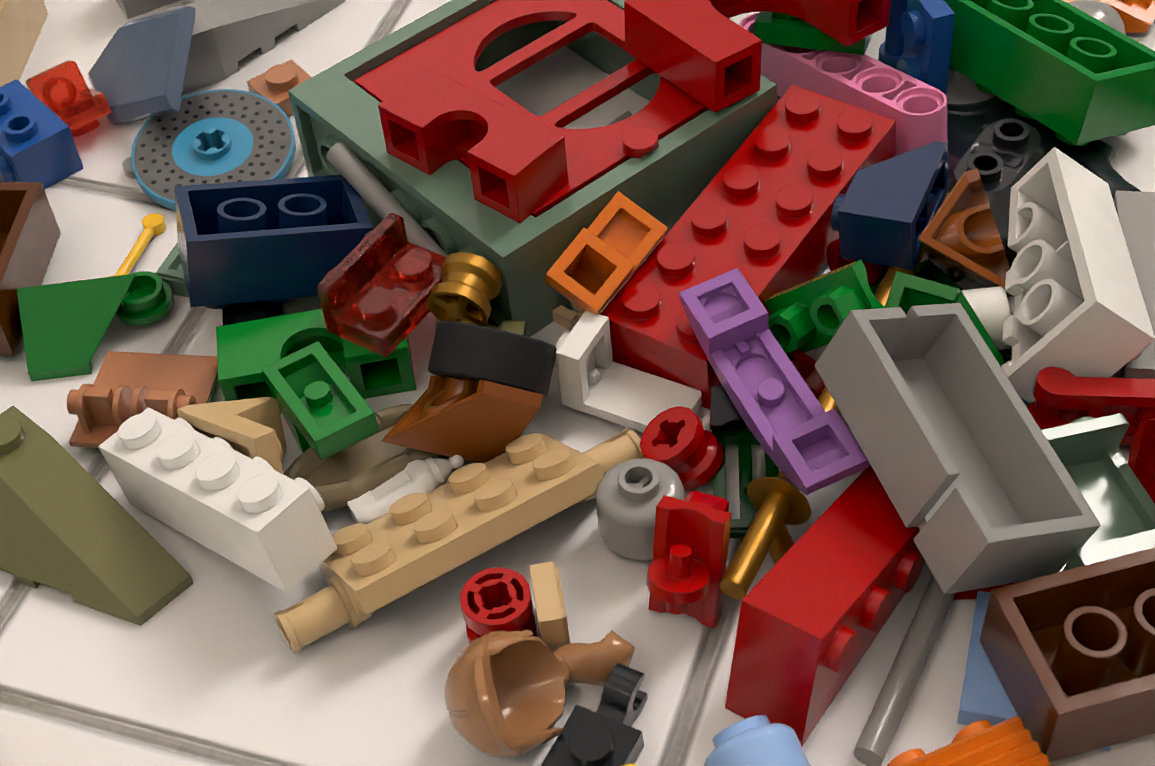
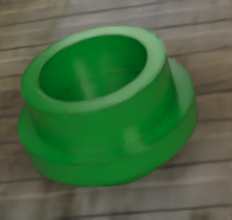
M149 271L135 272L137 274L116 315L122 322L130 325H150L163 318L171 310L174 303L173 293L170 286L161 280L157 274Z

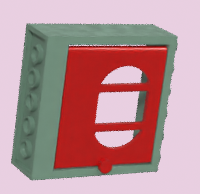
M451 0L288 90L308 176L341 175L327 159V153L335 144L345 143L448 256L458 252L472 253L487 259L499 269L503 277V283L498 296L490 300L492 307L487 323L491 326H498L503 320L526 321V336L531 337L553 322L552 311L562 305L570 310L573 309L571 301L544 282L545 275L584 227L588 229L618 191L667 226V234L777 103V84L761 74L760 91L714 113L625 51L624 1L626 0ZM565 46L609 75L542 116L534 115L495 88ZM429 68L565 136L569 184L522 223H518L474 199L468 158L452 160L444 164L433 174L428 175L387 153L378 105ZM628 88L650 101L636 114L614 124L589 129L563 128ZM361 196L373 230L436 282L440 283Z

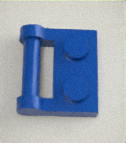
M891 0L889 26L886 27L885 42L879 47L878 61L933 86L946 95L955 13L944 0Z

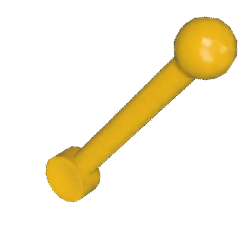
M152 213L142 219L143 232L113 276L129 274L152 237L160 235L166 230L164 217L161 214Z

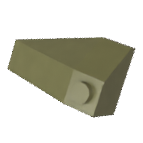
M14 405L0 414V570L14 574L21 584L35 589L40 584L63 591L71 594L75 603L140 626L193 584L191 575L49 433Z

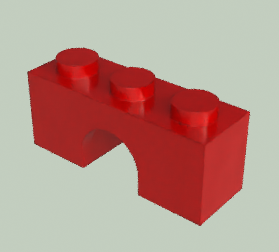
M429 68L378 105L387 153L428 175L433 174L444 164L452 160L468 158L474 199L518 223H522L569 184L565 136Z

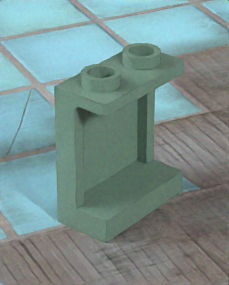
M1122 413L1099 418L1082 417L1070 424L1041 430L1101 524V527L1082 547L1074 549L1068 562L1059 572L1155 547V504L1119 450V445L1130 426Z

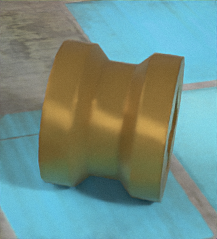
M465 252L452 253L445 258L441 267L440 276L442 283L435 285L428 297L427 305L429 310L440 321L486 326L491 312L489 301L499 294L503 283L502 274L493 263L481 256Z

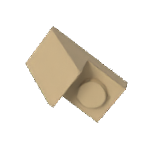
M261 397L192 404L177 409L178 417L187 421L195 431L211 439L216 436L220 437L235 451L251 459L258 456L268 462L275 471L283 474L282 462L287 448L279 403L276 398Z

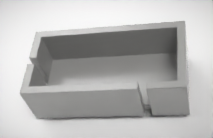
M961 303L912 306L907 314L904 313L901 307L850 311L814 366L906 528L918 526L920 532L913 540L944 595L1027 581L1058 573L1068 562L1074 549L1082 547L1101 527V524Z

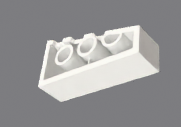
M1054 147L1011 187L1008 247L1017 252V256L1012 263L1011 269L1006 272L1005 291L1014 296V316L1011 315L1003 321L1002 341L1012 347L1011 361L1003 364L1001 368L1018 395L1029 403L1036 401L1033 396V386L1039 371L1046 367L1065 369L1075 377L1110 378L1124 365L1136 360L1146 347L1155 341V335L1108 183Z

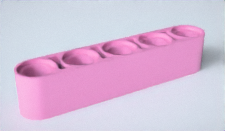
M759 12L743 18L739 26L754 35V21ZM762 43L761 74L777 84L778 96L782 97L790 86L794 84L896 120L895 156L934 141L948 143L947 98L939 89L866 54L857 55Z

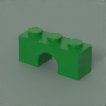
M400 295L216 327L218 380L225 401L261 397L274 398L264 379L261 368L317 341L341 371L350 378V382L363 399L416 390L409 337Z

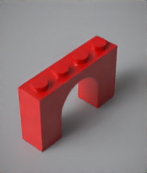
M891 0L624 1L625 51L716 113L760 91L762 40L729 18L751 12L784 13L808 22L843 45L849 46L889 26Z

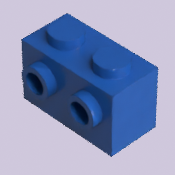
M17 79L0 87L1 183L42 182L45 190L84 169L70 128L64 121Z

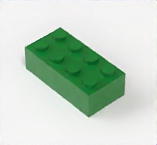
M944 0L955 13L949 70L960 72L973 80L979 90L997 95L1010 103L1019 115L1037 120L1055 131V136L1062 142L1083 146L1091 141L1111 136H1122L1128 132L1155 125V51L1064 0Z

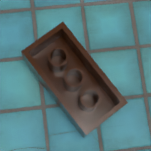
M1155 547L991 590L979 641L1017 715L1021 718L1024 728L1030 730L1032 739L1038 742L1041 752L1047 754L1049 762L1155 733Z

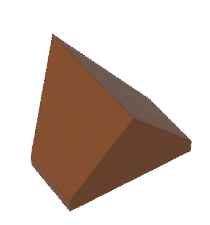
M978 168L966 171L919 236L918 241L932 262L986 288L1002 286L1005 289L1006 272L1011 268ZM1006 292L1007 297L1012 296L1011 294H1009L1008 292Z
M431 375L426 391L381 442L449 457L460 455L463 460L486 463L505 453L506 446L520 437L540 409L543 395L485 380H479L478 382L471 379L460 380Z

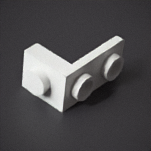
M586 310L571 332H564L556 344L557 351L554 366L558 368L561 400L564 406L643 433L651 420L669 408L683 406L690 408L696 414L702 404V393L700 390L613 362L609 317L600 314L595 315Z

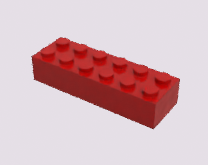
M792 84L600 313V315L609 317L613 362L700 390L702 393L701 406L710 410L712 387H715V385L722 386L689 323L680 303L679 293L738 268L768 311V317L771 316L764 301L776 293L813 279L826 263L827 246L839 238V232L833 231L831 228V214L836 197L839 194H846L858 170L895 157L896 120Z

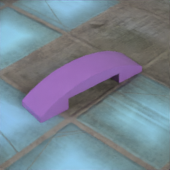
M738 268L679 293L680 303L689 323L732 403L765 452L799 490L808 495L869 467V461L860 445L836 410L831 409L825 412L769 330L768 311Z

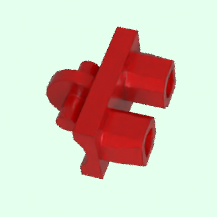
M695 490L689 492L684 500L663 495L656 506L652 564L649 565L647 572V587L650 592L648 610L659 613L669 612L675 615L684 613L695 618L704 626L715 628L722 613L723 592L719 587V583L726 572L732 513L728 512L729 502L725 498Z

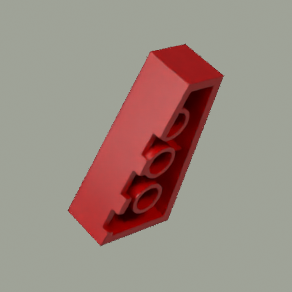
M870 464L741 600L725 709L745 719L765 715L770 723L786 724L795 731L801 746L804 745L905 593H908L914 587L926 564L913 540L920 532L918 526L906 528Z

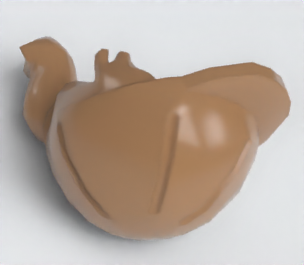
M530 630L489 632L472 641L461 651L448 674L445 684V701L447 710H449V718L459 735L481 752L502 757L529 754L533 748L563 733V728L552 729V727L563 716L565 687L569 683L575 682L604 686L611 671L618 663L629 667L635 647L612 630L599 642L566 644L555 651H551L539 637L531 636L533 633Z

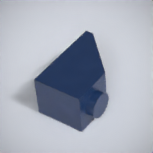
M934 141L856 172L846 194H839L836 197L831 214V228L833 231L839 232L841 258L856 261L861 259L862 262L914 270L923 249L918 238L943 204L948 192V143Z

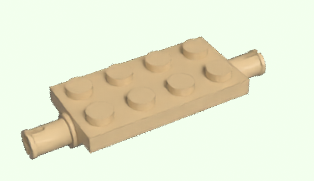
M625 428L614 437L581 453L579 450H575L545 433L527 434L510 442L506 446V452L486 463L468 464L455 470L448 477L449 482L439 486L430 493H413L404 496L390 506V513L368 524L357 523L340 529L332 535L338 549L319 565L322 574L327 578L328 587L282 611L279 610L274 613L275 621L287 645L295 654L301 651V648L347 623L351 628H355L364 620L372 617V612L578 502L585 503L590 499L594 500L598 483L604 477L605 472L618 463L632 459H647L641 452L640 438L632 429Z

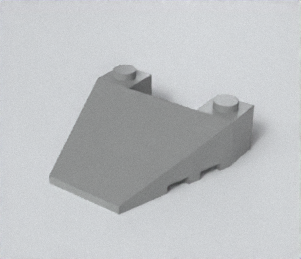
M346 0L115 1L127 19L180 1L183 6L171 7L166 11L185 6L195 8L196 13L182 93L184 95L228 78L239 71L237 62L256 49L262 55L276 47L275 37L294 26L295 30L301 31Z

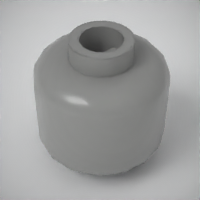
M632 459L618 463L605 472L604 477L598 483L596 493L598 527L605 544L616 554L634 560L652 559L657 504L663 495L681 500L685 499V489L674 470L668 465L652 459Z

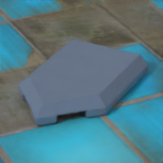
M185 6L129 21L117 29L88 73L90 83L110 122L120 124L180 110L196 13L194 7Z

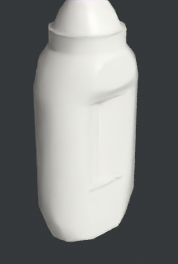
M460 455L452 456L448 460L431 457L426 460L416 459L408 463L405 470L374 490L368 491L362 496L347 502V508L356 524H368L390 513V506L400 498L413 493L428 494L445 484L452 470L462 467L464 460Z

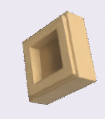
M554 561L532 564L529 567L540 637L551 651H555L561 646L570 644L559 569L558 566H554Z

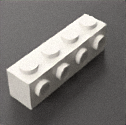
M148 407L142 413L132 416L123 422L115 434L98 446L129 504L286 593L338 549L321 513L325 508L323 499L309 482L300 477L293 480L275 471L264 459L258 456L251 459L235 451L220 437L216 436L211 439L195 431L187 421L180 417L173 420Z

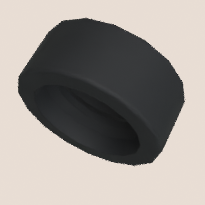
M441 321L437 324L428 371L443 378L471 379L478 382L479 380H485L542 394L543 398H546L557 349L554 345L516 333L461 322Z

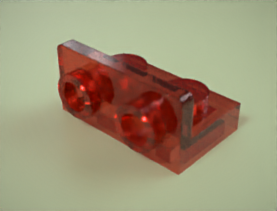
M390 213L374 230L368 232L362 241L335 268L331 269L319 283L317 292L327 331L384 357H388L430 312L427 305L428 297L432 288L438 283H442L440 271L446 257L408 242L403 217Z

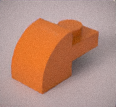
M618 191L588 229L584 227L546 273L544 282L584 312L588 310L595 315L600 314L664 238L668 227Z

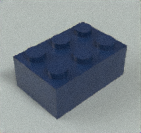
M342 175L174 186L178 250L190 307L205 306L210 309H225L233 306L235 303L257 301L283 304L291 302L295 298L313 296L346 298L354 293L373 291V226L360 194Z

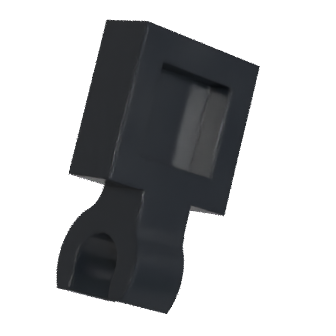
M618 663L611 671L605 683L597 711L594 712L576 704L563 726V733L557 737L541 765L623 766L635 763L644 748L642 731L631 726L640 715L648 698L647 693L638 690L645 679L644 673Z

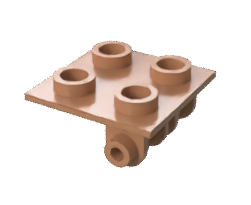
M107 351L94 384H82L79 390L72 389L68 393V413L77 415L79 418L69 440L70 446L99 448L100 444L118 431L123 422L132 416L142 413L148 407L175 420L178 418L177 409L186 405L209 403L218 380L217 356Z

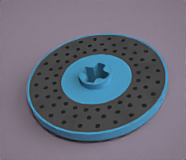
M209 90L183 97L178 112L150 117L134 140L131 151V163L136 180L144 193L156 203L176 211L174 186L283 179L294 161L296 140L288 116L271 100L242 90Z

